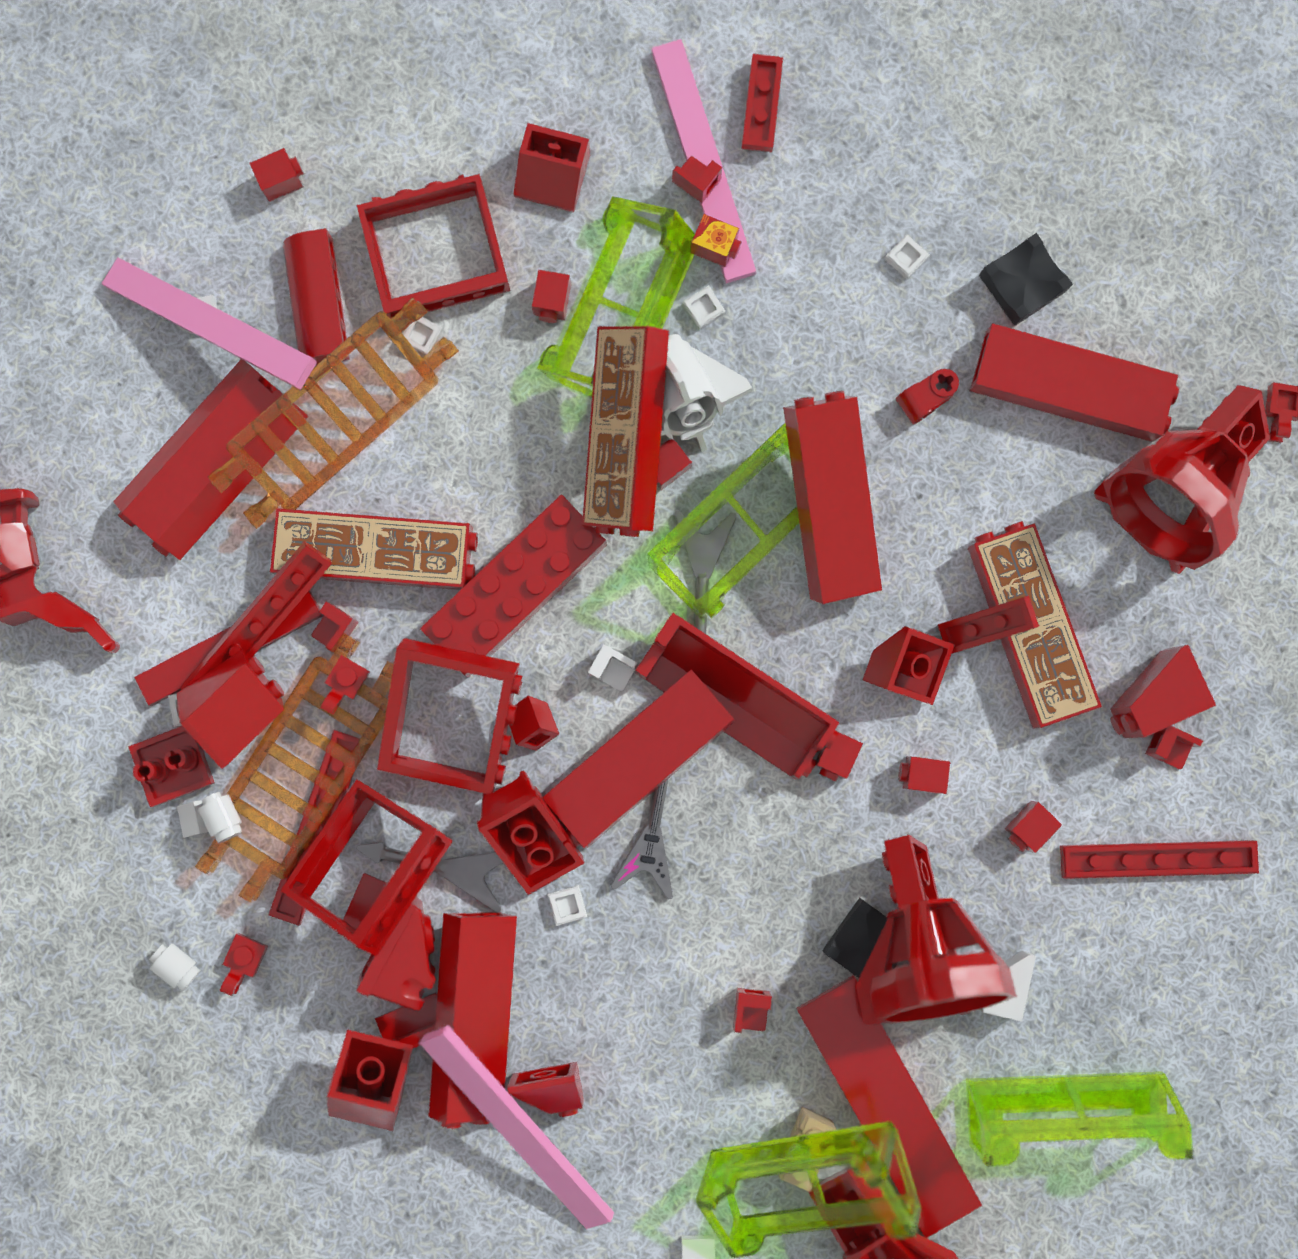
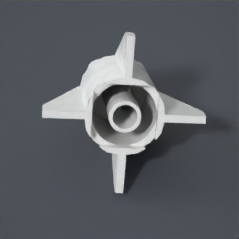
M673 334L669 336L661 436L666 434L670 439H673L672 435L680 436L681 440H689L695 437L701 451L704 452L708 449L703 433L715 425L712 419L717 413L721 417L724 405L753 392V389L747 378L691 347L687 341L682 340L680 335Z

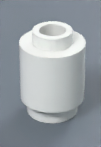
M216 792L201 800L203 806L198 808V811L211 838L215 837L218 844L243 832L240 827L242 821L229 795L222 796L220 792Z
M173 943L168 947L162 944L149 959L153 963L150 970L173 989L178 987L181 991H184L201 971L195 966L197 962Z

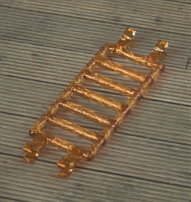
M411 298L392 319L383 311L377 312L313 368L301 390L292 386L227 443V451L233 458L212 472L208 478L222 493L233 482V479L246 470L268 494L243 512L247 520L256 529L279 506L283 509L296 510L439 383V379L433 370L442 362L454 356L459 350L452 341H448L443 336L434 345L433 349L422 358L401 333L410 324L419 320L428 312L421 302ZM380 327L424 379L410 392L366 341ZM355 349L359 351L400 400L386 413L342 363V360ZM331 370L375 419L376 422L364 433L361 434L317 384ZM306 392L312 396L352 441L339 455L292 405ZM282 413L327 461L328 464L315 476L311 474L268 427ZM258 435L304 484L291 497L243 449L255 436Z
M346 634L341 638L336 651L329 661L321 656H317L311 661L284 703V710L274 719L226 794L230 796L239 814L289 845L291 848L280 864L238 836L219 844L215 838L207 852L204 853L195 866L205 874H208L209 871L214 873L228 847L233 848L259 865L239 893V896L248 902H251L252 899L256 901L272 874L279 879H286L384 726L388 698L385 696L390 689L394 663L387 661L374 686L370 688L363 684L357 694L379 708L369 725L341 707H338L334 715L323 710L320 706L325 697L310 688L320 671L329 676L341 655L349 659L354 654L360 642ZM302 699L362 736L352 752H349L293 716ZM285 726L344 763L334 780L275 743ZM267 754L327 791L316 808L257 771ZM249 782L257 785L309 819L299 836L240 799Z

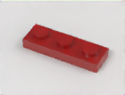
M752 54L741 149L773 152L783 57Z
M1029 595L938 624L942 640L955 644L952 654L1039 627Z

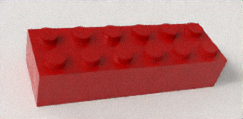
M561 494L432 616L420 630L435 645L491 657L607 546V541L600 533H595L593 526L582 525L583 516ZM461 672L466 677H470L472 675L470 673Z

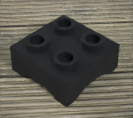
M1037 233L1027 238L1002 257L985 266L979 274V277L1014 326L1067 292L1073 285L1068 276L1054 263Z
M859 897L822 951L859 978L887 922V917ZM898 963L892 964V969L896 968Z

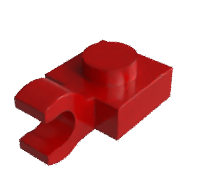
M1276 382L1268 386L1265 412L1267 417L1274 418L1270 427L1269 441L1282 443L1283 438H1290L1292 430L1291 421L1298 420V386Z
M341 655L324 682L332 687V690L326 696L320 708L334 715L345 695L353 700L355 699L370 671Z
M237 933L222 964L231 968V970L224 979L220 991L233 996V994H237L245 975L255 977L268 945Z

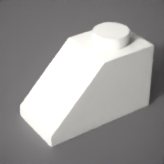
M1020 951L1006 960L1005 963L1011 971L1017 997L980 1010L984 1013L1022 1022L1036 956L1026 951Z

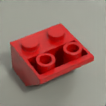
M527 123L519 151L514 197L575 212L591 155L589 139Z

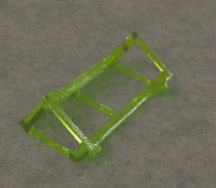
M612 196L602 217L604 228L609 234L562 343L560 347L554 344L548 346L541 354L537 369L550 380L592 397L591 389L570 380L593 387L594 372L591 377L571 372L570 370L599 304L606 305L636 318L633 326L663 328L694 257V254L691 253V242L695 233L674 209ZM633 210L661 215L660 224L637 215ZM636 222L661 232L659 245L665 251L639 312L603 297Z
M785 423L647 553L648 566L701 620L707 615L710 618L716 616L725 606L722 602L725 595L799 525L796 506L768 534H764L733 497L770 461L773 463L778 457L783 456L789 450ZM729 502L760 539V542L698 600L672 572L668 565L680 551V547Z
M1162 1071L966 1079L969 1146L986 1167L1012 1164L1019 1156L1020 1142L1149 1138L1151 1141L1157 1142L1160 1152L1169 1159H1193L1191 1123L1166 1074ZM1167 1096L1177 1114H1168ZM1131 1109V1115L1088 1117L1084 1110ZM1076 1111L1078 1116L1071 1118L1003 1120V1113Z
M892 1121L712 1149L695 1199L696 1205L731 1258L747 1257L756 1254L761 1249L765 1237L883 1222H885L887 1234L892 1238L916 1237L921 1211L900 1138ZM893 1150H895L908 1194L896 1195L888 1182ZM851 1164V1168L857 1177H864L869 1188L880 1187L885 1197L826 1204L815 1169ZM800 1171L808 1172L818 1206L743 1216L740 1214L734 1195L738 1180ZM725 1197L728 1199L733 1216V1225L729 1236L712 1212Z

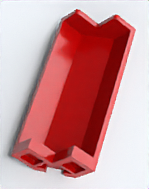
M241 359L113 501L120 510L118 516L129 526L134 527L136 525L154 541L151 545L162 555L167 557L169 554H172L181 560L309 416L251 365Z
M673 612L635 670V674L662 692H666L692 669L735 719V722L723 732L795 780L800 779L802 775L806 778L809 776L817 763L813 759L815 754L821 751L824 746L829 749L839 735V732L835 729L840 722Z

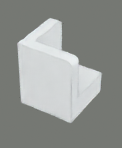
M603 644L588 673L613 688L623 691L638 663Z

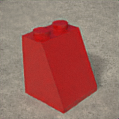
M1189 645L1167 648L1160 651L1110 708L1113 714L1110 718L1111 724L1117 734H1122L1123 738H1144L1217 706Z
M243 649L176 693L180 724L221 769L226 767L284 710L281 698L284 696V692L280 685L274 679L269 681L263 674L265 670L255 656L249 658Z
M347 1029L327 1094L328 1116L393 1131L404 1092L413 1045Z

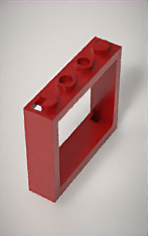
M462 174L453 181L445 183L435 181L427 184L422 189L414 191L403 189L396 192L394 196L383 199L372 197L371 202L356 205L383 311L389 322L411 317L414 312L419 315L511 291L480 174L464 177V174ZM476 196L496 272L393 298L373 222Z
M404 638L396 648L377 770L485 794L493 793L497 784L502 785L506 772V766L501 765L502 756L508 755L512 736L507 735L508 724H514L517 713V706L512 705L514 694L519 695L522 686V676L518 675L520 663ZM414 661L503 681L486 774L398 755Z
M356 779L280 891L357 947L377 956L453 840ZM376 803L420 831L421 834L356 930L311 896L367 813Z

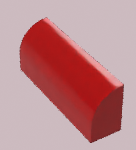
M327 228L291 235L283 241V250L297 350L312 357L317 362L316 365L350 360L333 238Z

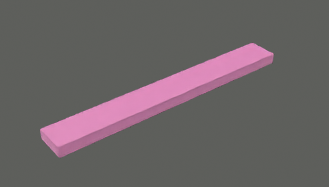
M682 39L653 47L652 55L686 161L690 156H693L706 166L713 160L722 167L721 180L700 205L703 214L739 228L738 240L742 241L736 258H729L726 267L720 265L725 283L756 275V268Z
M118 257L101 283L109 290L301 390L317 363L312 357Z
M447 1025L425 1034L419 1044L586 1229L610 1223L614 1215L612 1209L453 1030Z

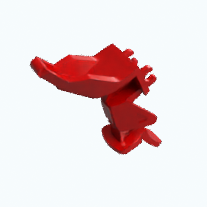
M1 489L0 562L2 564L0 565V621L10 626H17L41 618L70 633L88 632L105 651L109 653L118 652L120 649L119 643L100 624V619L56 591L43 594L37 590L34 577L39 569L40 562L33 531L30 525H28V509L39 507V498L35 493L26 489Z

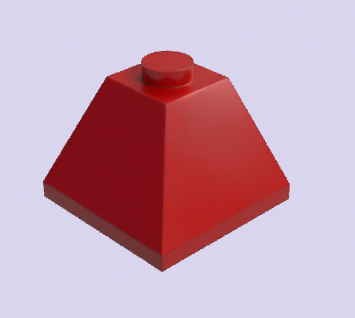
M904 626L873 650L862 680L933 705L955 644Z
M577 1062L513 1073L507 1086L510 1096L548 1114L558 1113L559 1117H567L577 1114L578 1109L583 1108L584 1097Z

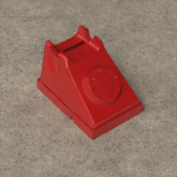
M520 771L518 778L491 794L483 793L481 819L477 821L478 830L529 895L585 864L581 852L573 844L568 834L549 809L547 803L543 800L540 791L536 786H533L527 773Z
M417 896L378 955H370L359 975L356 989L357 992L367 997L372 995L414 1011L421 1010L425 1002L421 999L425 993L423 988L432 989L436 982L434 976L436 969L431 964L429 957L435 952L434 927L431 923V917L424 914L423 903Z

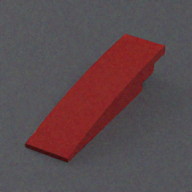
M851 976L796 1009L922 1234L928 1238L983 1205L882 1024L871 1026L864 1024L856 989L857 980L854 976Z

